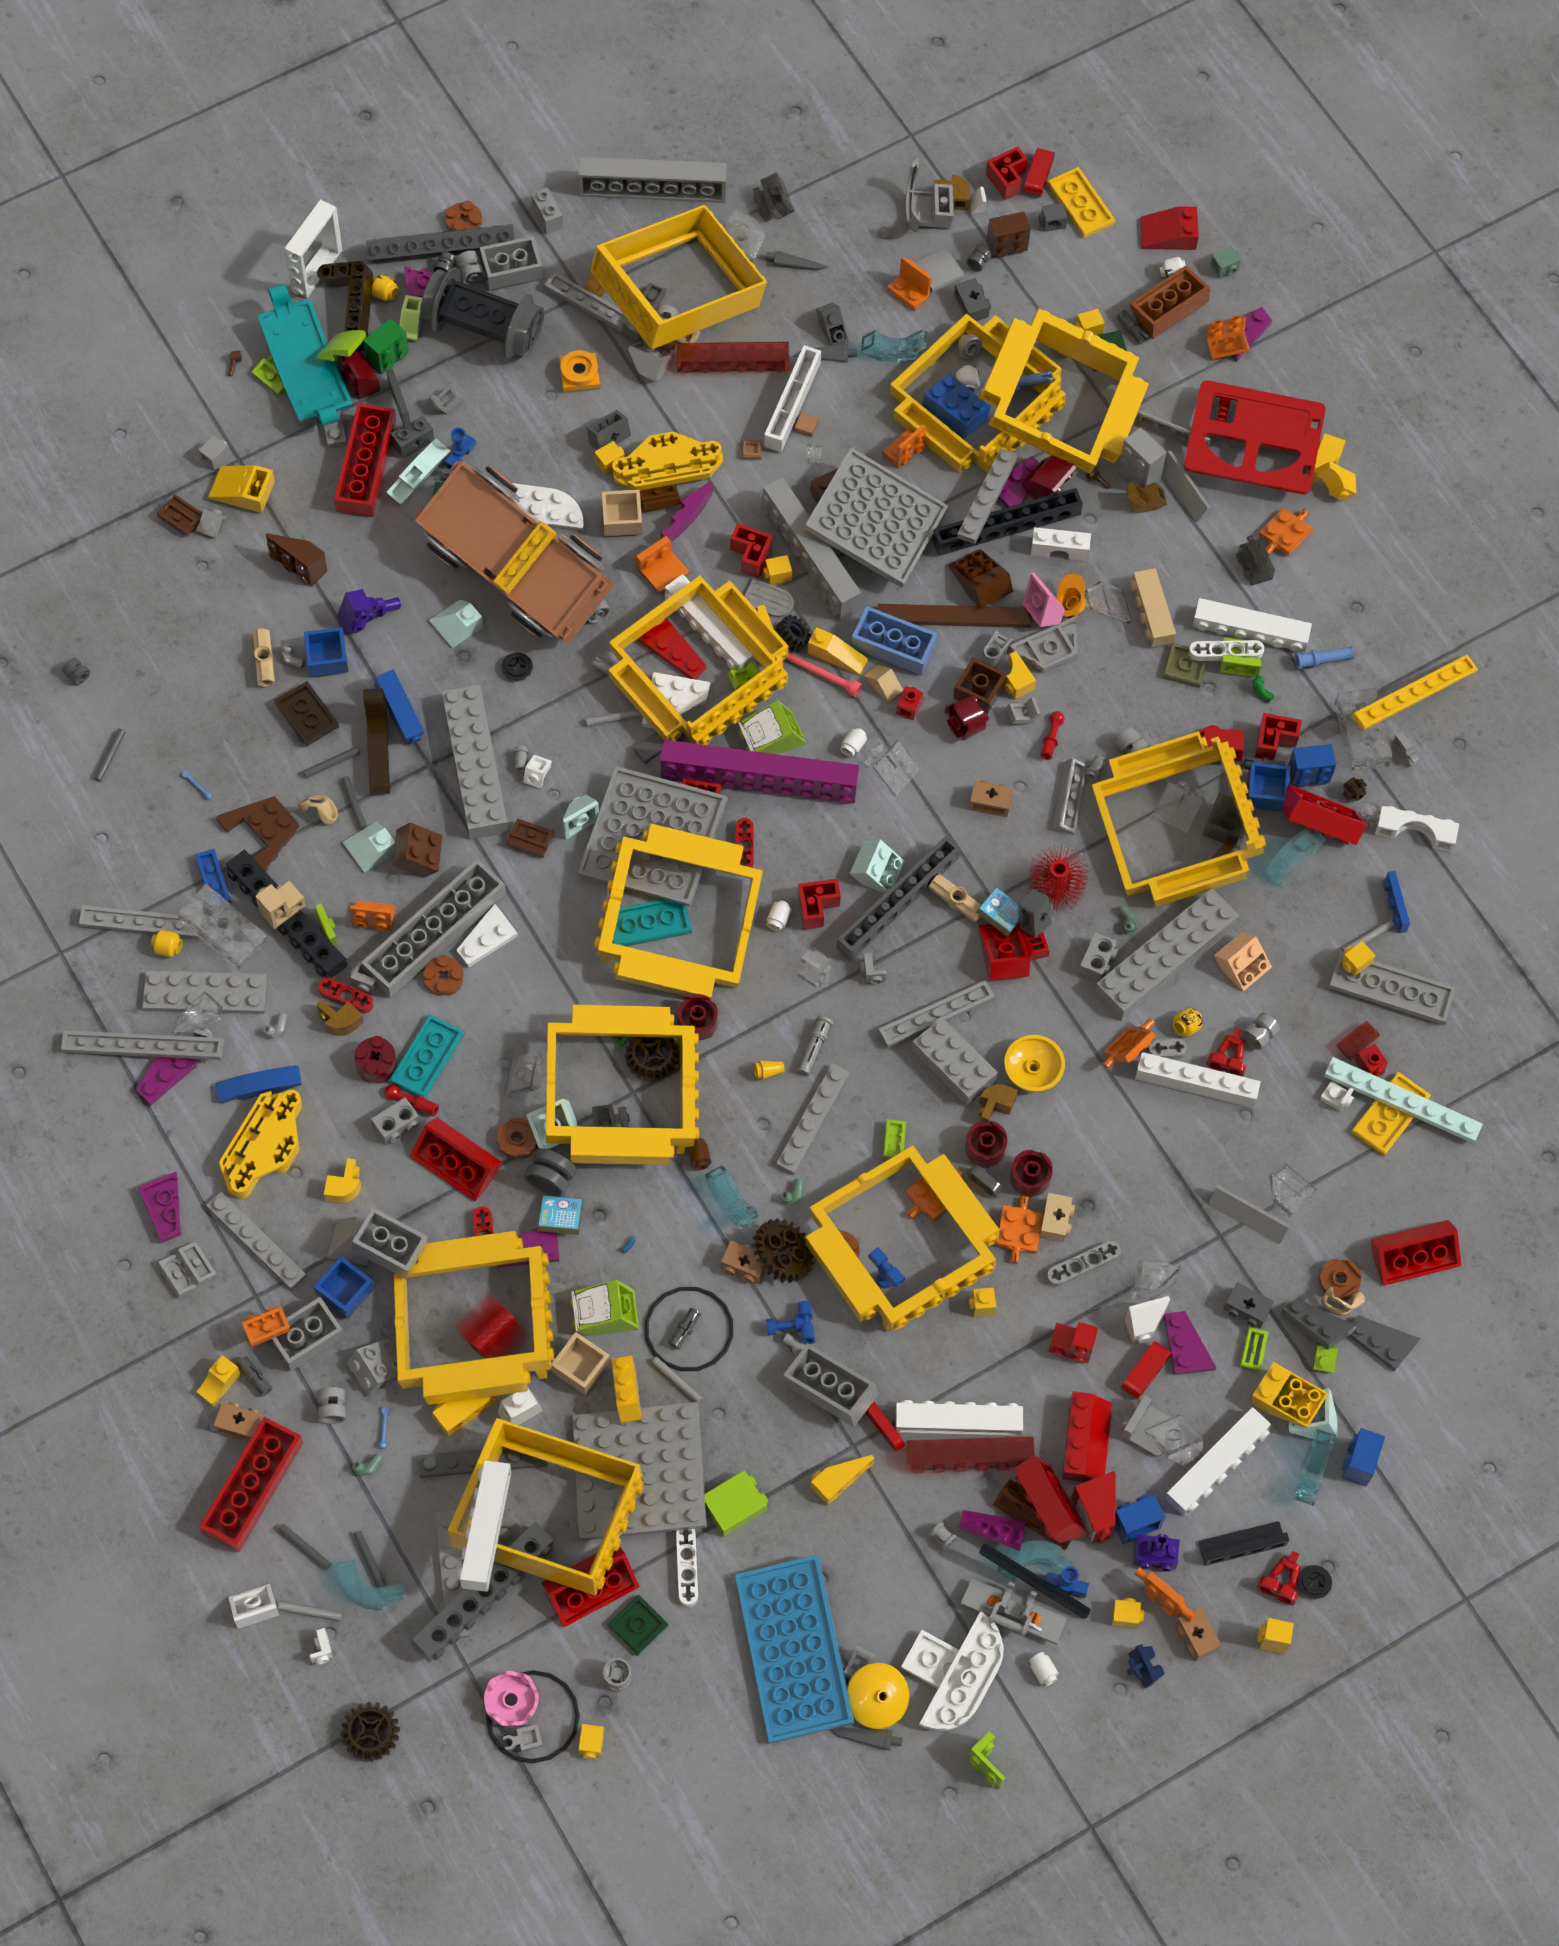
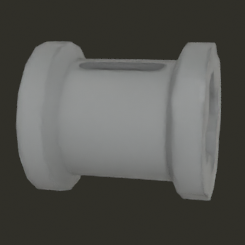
M943 1522L937 1524L929 1533L930 1537H934L942 1545L943 1550H946L957 1538L955 1534L952 1535L944 1527Z

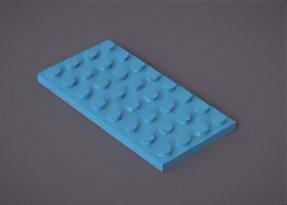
M819 1555L735 1574L769 1743L772 1744L855 1724Z

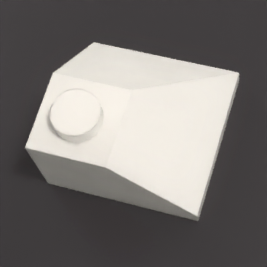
M1169 1296L1128 1308L1125 1323L1132 1343H1145L1153 1337L1166 1312L1170 1301Z

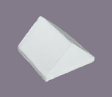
M270 1584L229 1597L233 1618L238 1629L279 1616Z

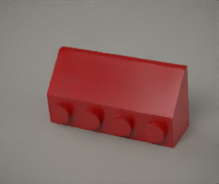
M1288 784L1283 812L1290 823L1294 825L1302 824L1312 832H1315V830L1320 831L1328 838L1336 837L1340 842L1347 845L1349 843L1357 845L1367 824L1355 809Z
M438 1117L425 1124L410 1154L411 1158L474 1201L481 1196L493 1181L502 1164V1161Z
M1449 1220L1371 1239L1373 1259L1383 1286L1462 1266L1458 1230Z
M1072 1392L1062 1479L1087 1482L1105 1475L1112 1412L1111 1402L1095 1394Z
M1032 1455L1014 1468L1017 1474L1015 1477L1016 1481L1026 1490L1025 1497L1036 1508L1034 1513L1039 1521H1043L1046 1526L1044 1531L1050 1539L1053 1538L1061 1543L1089 1534L1050 1464L1036 1455Z
M620 1546L618 1551L613 1552L612 1566L610 1570H606L604 1586L601 1590L598 1589L596 1596L550 1580L541 1582L547 1598L563 1627L574 1623L640 1587L627 1556ZM596 1554L569 1568L589 1574Z

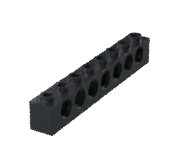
M1073 488L991 512L975 544L957 538L964 520L933 529L932 541L938 556L1034 529V527L1037 528L1081 515L1083 502L1077 488Z
M245 849L226 863L228 869L226 873L232 881L236 880L240 884L239 888L245 895L249 894L252 897L251 900L257 908L255 896L258 891L255 889L258 887L267 888L270 884L275 889L278 887V884ZM251 873V876L243 877L244 874ZM299 910L277 927L283 936L287 935L290 938L289 942L296 950L299 948L303 952V958L308 963L312 962L316 966L315 970L321 977L333 978L347 967L346 958L302 910ZM297 927L302 928V930L298 932L293 931ZM309 941L315 942L313 945H306ZM327 955V958L319 959V956Z

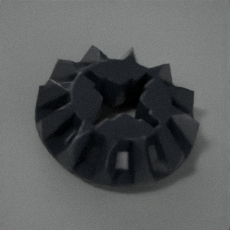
M520 652L507 655L502 662V671L508 680H525L527 676H530L533 669L531 659L526 654ZM517 662H519L521 667L519 668L518 672H516L515 668H513L516 666Z
M1310 1565L1305 1567L1299 1574L1297 1581L1299 1590L1306 1597L1315 1600L1324 1598L1330 1592L1332 1578L1323 1567ZM1317 1576H1320L1318 1578L1320 1587L1315 1586L1310 1589L1311 1581L1309 1579L1314 1580Z

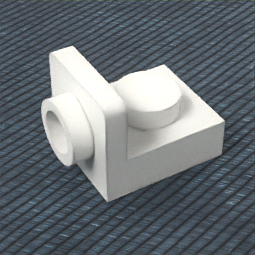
M533 755L525 767L523 782L541 788L544 777L551 768L552 761Z
M1331 1081L1320 1100L1341 1112L1344 1106L1348 1108L1352 1103L1354 1097L1351 1095L1354 1089L1350 1087L1347 1091Z
M325 1628L316 1630L318 1637L314 1638L317 1651H321L309 1655L312 1664H324L330 1658H333Z

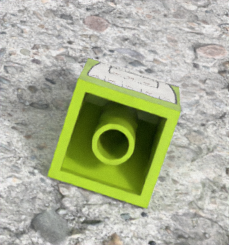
M779 700L738 722L741 728L739 733L748 744L746 746L747 751L781 754L807 744L793 712Z
M617 1279L572 1291L571 1307L574 1310L575 1317L573 1319V1326L582 1335L590 1336L639 1329L634 1289Z

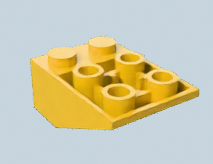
M256 465L221 466L208 499L263 513L275 483L273 470Z
M1273 1362L1253 1393L1251 1404L1269 1415L1308 1428L1329 1393Z

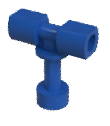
M458 427L451 431V440L454 443L452 446L453 452L444 462L445 467L448 469L456 461L460 463L462 456L465 453L469 454L477 444L474 438L466 435L463 428Z
M879 1247L868 1255V1258L878 1268L877 1284L879 1287L886 1289L892 1285L894 1288H897L906 1280L896 1267L894 1268L892 1264L887 1262L888 1257Z
M810 1301L798 1302L799 1315L795 1316V1320L775 1322L774 1318L766 1319L768 1336L776 1335L777 1330L797 1328V1332H801L803 1344L815 1343L814 1329L810 1322L812 1319Z
M1065 1567L1062 1570L1061 1576L1047 1572L1045 1579L1047 1582L1058 1589L1071 1591L1072 1595L1086 1598L1089 1583L1078 1580L1079 1573L1075 1567Z

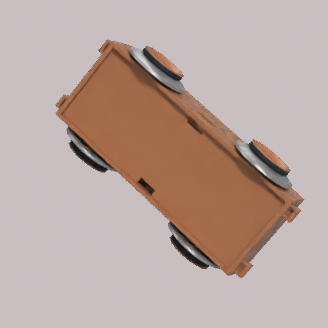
M456 461L450 468L452 473L425 508L420 507L414 515L416 517L415 522L431 534L424 533L429 541L426 547L455 570L459 566L467 569L470 566L514 603L508 601L509 606L513 610L509 615L539 639L543 635L549 637L554 635L569 644L616 584L602 572L605 570L600 562L603 557L573 533L570 538L556 534L513 590L507 594L493 580L540 521L518 504L520 502L516 495L518 488L489 465L486 467V470L477 466L474 469L463 461H460V463Z

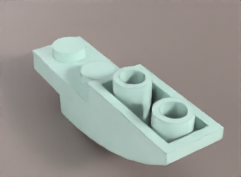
M436 438L403 471L399 479L386 493L401 506L451 450Z

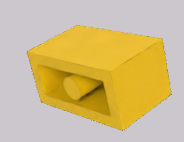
M1268 1618L1266 1623L1262 1624L1258 1630L1257 1642H1260L1259 1649L1285 1654L1291 1644L1294 1623Z

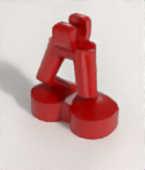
M1235 1028L1232 1036H1225L1217 1049V1053L1209 1054L1206 1065L1210 1069L1244 1076L1246 1065L1242 1060L1245 1041L1240 1039L1242 1030ZM1232 1045L1235 1046V1057L1229 1059L1224 1053Z
M1292 1551L1288 1559L1282 1557L1269 1572L1271 1577L1262 1576L1257 1584V1588L1264 1594L1276 1597L1284 1604L1294 1605L1298 1598V1594L1293 1587L1297 1585L1300 1565L1296 1564L1299 1554ZM1285 1568L1290 1570L1289 1582L1287 1584H1280L1277 1576Z

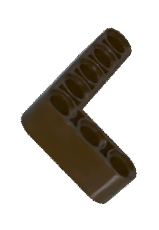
M362 261L321 265L317 269V276L326 286H349L344 332L362 330L365 331L367 338L373 283L372 270ZM364 342L355 351L362 352L364 350Z
M383 688L363 689L367 720L370 795L390 794L387 712Z

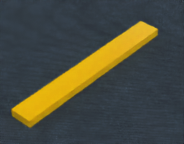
M1465 655L1354 712L1351 717L1361 731H1364L1476 673L1478 668L1469 656Z

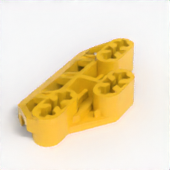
M676 432L651 435L629 456L617 458L613 461V479L615 483L630 490H646L707 479L723 463L722 447L716 441L702 443Z
M288 1090L274 1095L270 1091L260 1094L219 1161L229 1194L238 1199H245L251 1194L261 1177L272 1172L283 1174L290 1168L300 1150L296 1118L302 1109V1101L297 1091ZM273 1100H275L274 1103H273V1105H272V1108H274V1111H272V1110L266 1108L267 1105L269 1106V1104H270L271 1101H273ZM263 1118L262 1123L257 1129V1131L260 1132V1134L258 1135L252 1132V1130L255 1129L260 1119ZM249 1142L248 1146L243 1152V1155L246 1157L242 1158L238 1156L237 1154L241 1152L245 1143ZM232 1165L235 1166L228 1177L227 1171Z

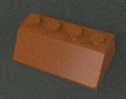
M1184 266L1131 301L1129 305L1139 322V326L1154 339L1208 303L1210 287L1192 270Z

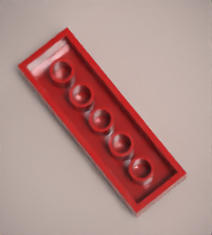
M361 403L357 404L334 497L337 512L369 517L374 516L392 442L391 433L394 432L396 425L395 409Z
M263 1417L199 1526L201 1533L239 1553L303 1444L301 1435Z

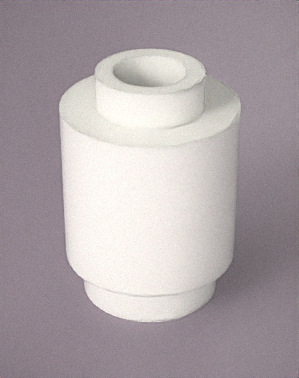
M852 728L842 741L840 751L851 758L857 755L867 741L866 733L860 728Z
M779 901L773 903L766 919V925L771 930L780 932L782 928H785L792 912L787 902Z
M1041 1652L1029 1660L1030 1668L1041 1685L1046 1684V1686H1049L1057 1681L1059 1672L1048 1655Z

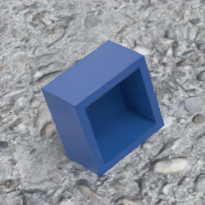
M342 627L304 632L310 677L348 672Z
M1332 744L1293 748L1288 766H1291V785L1306 787L1312 784L1325 785L1330 783L1336 767Z
M1251 762L1248 772L1247 800L1251 799L1254 808L1275 811L1284 810L1286 790L1290 782L1291 766Z
M342 1256L337 1259L314 1286L315 1294L346 1319L354 1313L375 1289L373 1280Z
M1363 1428L1359 1430L1358 1434L1354 1433L1347 1448V1457L1344 1459L1341 1471H1344L1343 1479L1367 1487L1374 1475L1385 1436Z
M1148 1494L1137 1498V1502L1133 1504L1124 1503L1117 1507L1114 1528L1122 1545L1135 1540L1137 1534L1147 1535L1161 1529L1166 1517L1155 1494L1148 1496Z

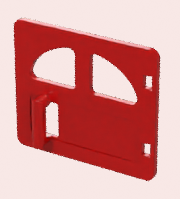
M1203 381L1200 384L1184 469L1191 473L1306 495L1310 492L1326 407L1320 402L1214 381ZM1219 397L1216 420H1211L1210 412L1213 398ZM1231 400L1237 401L1234 422L1227 423ZM1312 422H1318L1317 429L1311 428ZM1210 435L1244 442L1246 446L1242 465L1235 467L1221 460L1209 449L1204 437ZM1260 446L1296 452L1300 455V458L1295 463L1280 470L1260 472L1255 468ZM1303 468H1310L1309 475L1302 474Z

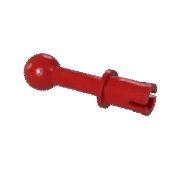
M1059 711L1053 712L1049 717L1051 723L1048 736L1044 737L1042 741L1041 758L1044 760L1052 759L1054 748L1058 745L1056 734L1059 726L1065 721L1064 715Z
M388 1085L384 1090L385 1097L390 1101L401 1100L406 1097L409 1103L414 1106L415 1111H423L432 1116H436L439 1111V1104L424 1099V1096L415 1098L400 1092L399 1087L396 1085Z

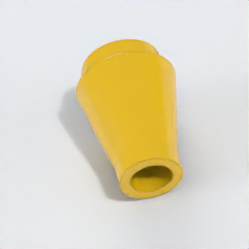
M758 1060V1063L753 1064L754 1076L756 1079L764 1080L784 1073L783 1061Z

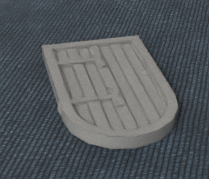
M755 578L752 579L744 595L756 610L758 606L765 605L768 615L773 617H785L791 613L794 607V600L789 592Z

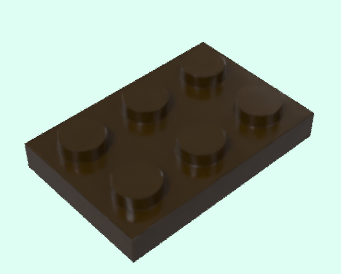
M308 681L274 700L277 708L306 747L339 728V723Z

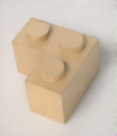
M290 881L280 884L276 889L270 884L267 888L263 887L255 896L259 913L274 929L306 906L304 896Z

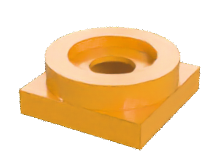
M576 350L565 356H559L563 392L600 388L596 352L589 353L583 350ZM576 364H583L586 370L578 374L573 371V367Z

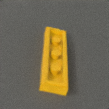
M540 521L493 582L509 594L557 533L543 521Z

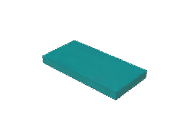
M662 899L620 908L612 943L627 947L691 934L692 929L686 905Z
M429 1014L389 1079V1083L417 1097L424 1096V1099H426L465 1035V1032Z

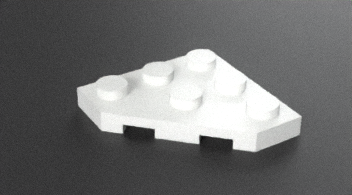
M653 672L651 682L680 715L694 706H702L707 703L710 682ZM643 717L642 726L653 728Z

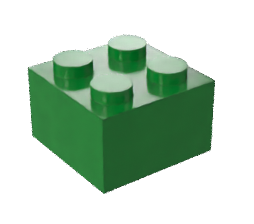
M391 318L363 340L366 360L381 375L385 371L390 370L396 362L404 359L409 353L406 331Z

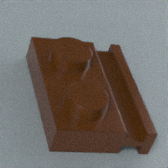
M676 484L640 490V501L644 511L681 504Z
M174 494L173 498L168 500L157 512V516L185 536H188L199 525L202 512Z
M517 818L506 844L509 847L544 858L545 852L554 836V831Z

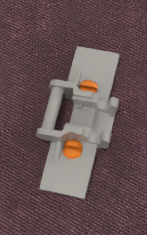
M971 1578L961 1602L962 1606L979 1613L980 1611L990 1617L989 1623L995 1622L1021 1633L1020 1636L1025 1637L1027 1632L1057 1645L1067 1617L1033 1604L1037 1592L1031 1590L1028 1596L1015 1591L1016 1583L1009 1581L1006 1592ZM1000 1612V1613L1005 1614V1615H1007V1616H1009V1617H1011V1618H1014V1619H1016V1620H1019V1621L1023 1622L1024 1625H1022V1624H1020V1623H1017V1622H1015V1621H1013V1620H1010V1619H1008V1618H1005V1617H1003V1616H1001V1615H998V1613Z

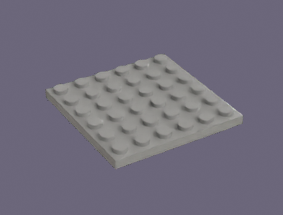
M850 448L803 529L902 588L948 505L855 449Z
M615 766L580 864L578 875L608 884L609 879L612 880L614 874L610 872L612 862L617 861L618 854H615L617 842H621L623 837L643 841L644 829H648L650 824L656 822L664 823L667 828L714 839L728 800L727 796ZM634 851L631 855L624 888L691 907L704 867L664 857L661 860H652L648 853Z
M698 1402L641 1408V1420L621 1423L618 1411L573 1415L575 1444L640 1465L644 1487L642 1493L636 1496L635 1510L633 1513H629L627 1518L629 1520L628 1527L620 1536L707 1527ZM575 1471L580 1541L601 1539L606 1533L624 1487Z

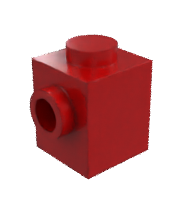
M905 686L897 703L896 714L914 720L923 700V692L915 687Z
M1376 1044L1358 1052L1355 1059L1361 1070L1377 1077L1385 1073L1388 1065L1387 1060Z

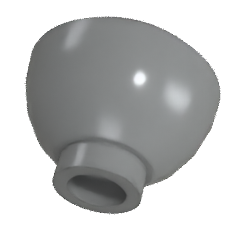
M964 334L958 339V351L964 359L975 357L982 349V340L976 335Z

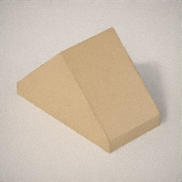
M876 665L863 676L888 703L892 702L903 692L891 668Z

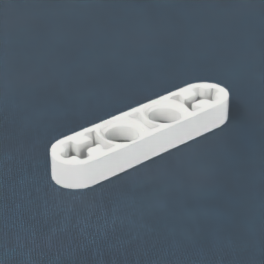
M1256 640L1196 641L1191 644L1189 649V657L1194 661H1222L1223 655L1229 654L1236 655L1237 657L1260 659L1264 653V645ZM1218 647L1222 650V653L1214 654L1212 649ZM1238 647L1240 648L1241 653L1234 654L1232 653L1231 648ZM1196 648L1199 649V651L1201 652L1200 654H1197V652L1195 651ZM1253 648H1256V650L1258 651V653H1254V650H1252V649H1253Z
M688 1529V1533H692L688 1535V1544H684V1536L680 1535V1533H683V1530H677L679 1601L685 1607H692L698 1601L695 1529ZM685 1549H689L693 1553L692 1558L689 1560H684L680 1555ZM685 1570H690L694 1574L690 1581H685L681 1577ZM686 1586H690V1594L695 1596L691 1598V1601H687L685 1597H682L686 1595Z

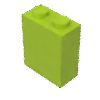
M745 1470L705 1494L706 1510L723 1537L767 1511V1497L763 1492L759 1493L755 1487L757 1483L751 1474L748 1475Z

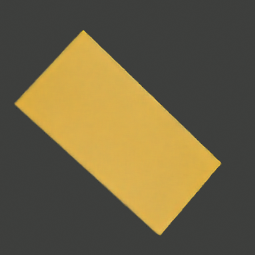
M1079 167L1047 181V186L1058 202L1064 203L1067 215L1083 238L1115 224L1116 220Z
M1397 1072L1390 1081V1083L1428 1100L1431 1097V1094L1400 1072ZM1375 1100L1352 1129L1351 1133L1385 1156L1415 1117Z

